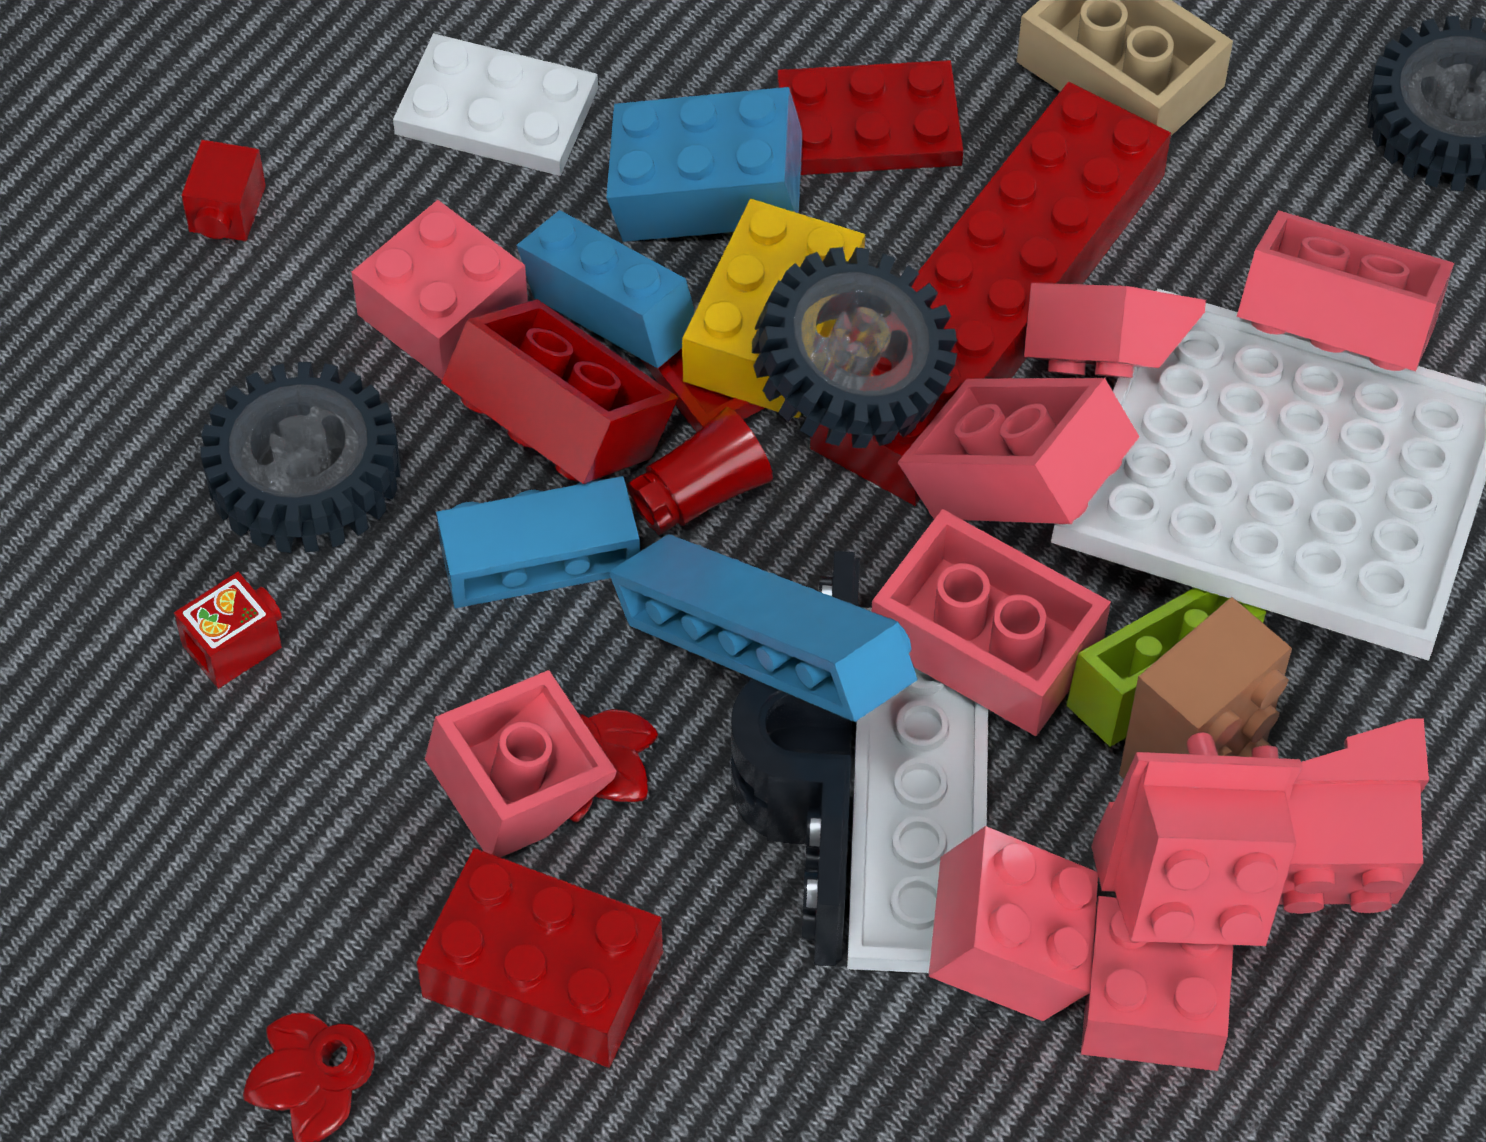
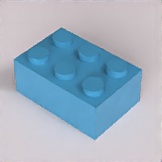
M783 87L614 104L606 198L622 241L734 232L750 198L799 213L803 132L790 88Z

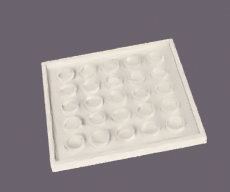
M1157 288L1158 292L1174 294ZM1206 303L1205 313L1160 368L1134 367L1132 378H1118L1113 393L1134 426L1139 438L1122 459L1119 469L1105 480L1088 502L1086 511L1074 520L1072 524L1054 525L1051 543L1226 598L1233 597L1236 601L1429 661L1486 481V386L1420 366L1417 367L1416 371L1406 368L1401 371L1386 370L1374 365L1367 356L1347 350L1340 353L1324 351L1312 345L1310 339L1288 332L1279 335L1262 332L1253 327L1251 321L1237 317L1238 312Z

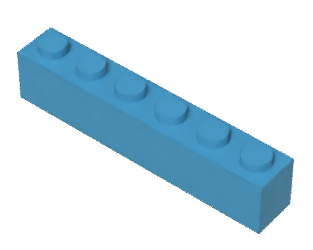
M668 534L609 571L629 626L856 722L918 680L909 655L911 652L910 639L903 627L894 619L876 614L852 603L829 596L813 588L803 586L777 576L774 573H769Z

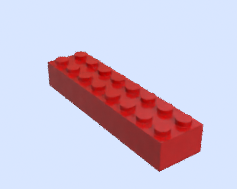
M1068 81L918 271L919 275L912 285L916 292L928 283L934 287L938 294L930 307L934 309L946 304L951 317L944 329H955L957 342L950 351L957 353L955 366L949 374L951 378L923 422L919 421L915 429L905 437H902L898 432L892 443L879 446L874 435L866 448H852V434L846 433L839 446L825 443L829 428L819 425L813 437L810 436V449L915 506L921 498L901 469L898 461L966 379L1012 378L1027 359V357H1024L1031 283L1083 284L1164 178L1171 132ZM884 317L880 319L831 381L832 384L844 390L858 393H879L893 388L905 379L908 368L907 351L901 336Z

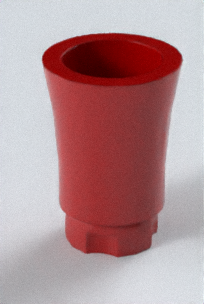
M725 407L701 430L673 451L647 466L646 473L629 482L627 488L643 520L649 528H652L658 535H661L676 524L683 526L704 512L739 494L772 482L773 473L768 458L752 430L733 409Z

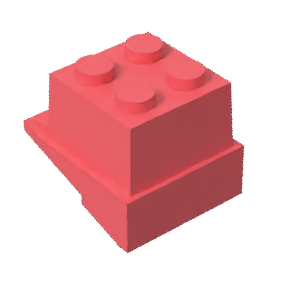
M1407 719L1347 737L1344 742L1345 749L1301 762L1303 768L1293 785L1288 802L1297 844L1278 904L1283 905V909L1286 912L1297 914L1312 913L1322 910L1324 904H1350L1351 910L1354 912L1376 913L1390 909L1392 904H1398L1423 864L1421 793L1429 781L1424 719ZM1275 746L1255 747L1252 749V757L1279 758L1278 748Z
M1204 732L1196 733L1188 739L1187 749L1189 754L1136 752L1115 802H1109L1091 847L1101 890L1115 892L1130 940L1139 942L1266 946L1297 844L1288 802L1293 785L1303 768L1300 759L1218 756L1213 737Z

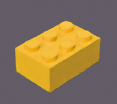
M750 198L682 337L683 382L779 412L785 398L781 395L769 402L763 392L769 376L757 378L754 370V364L759 354L752 353V340L757 332L755 326L776 283L778 280H782L786 270L796 263L800 267L805 257L815 252H818L823 261L830 248L843 247L845 259L849 261L856 247L865 248V234ZM828 303L813 309L802 319L800 326L801 344L806 358L818 373H820L852 303ZM798 411L794 417L799 419L801 412Z

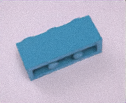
M561 210L557 211L517 244L521 261L525 265L526 277L533 298L540 300L550 308L656 368L663 365L682 348V337L695 313L686 278Z
M624 476L610 479L598 478L585 484L579 482L577 485L547 491L527 490L510 498L484 503L465 502L456 505L452 509L436 512L440 547L454 609L611 578L610 570L640 552V539Z

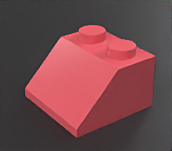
M1031 283L1024 357L1048 360V372L1084 376L1086 364L1096 365L1095 375L1132 378L1134 367L1160 368L1205 313L1206 300L1130 286Z
M549 670L436 716L425 761L482 850L500 858L547 838L611 782L617 772Z

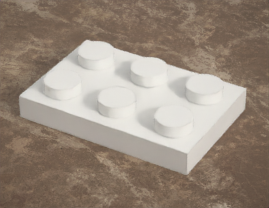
M433 33L393 118L394 131L396 135L561 176L597 93L598 76L596 73Z

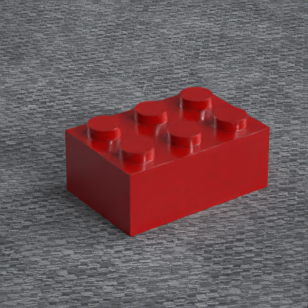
M538 299L467 319L441 381L442 384L460 396L462 403L475 412L486 414L507 429V433L512 440L523 446L535 449L555 464L556 470L561 475L582 484L651 459L679 398Z
M473 848L416 962L422 997L610 1068L663 954L662 917Z

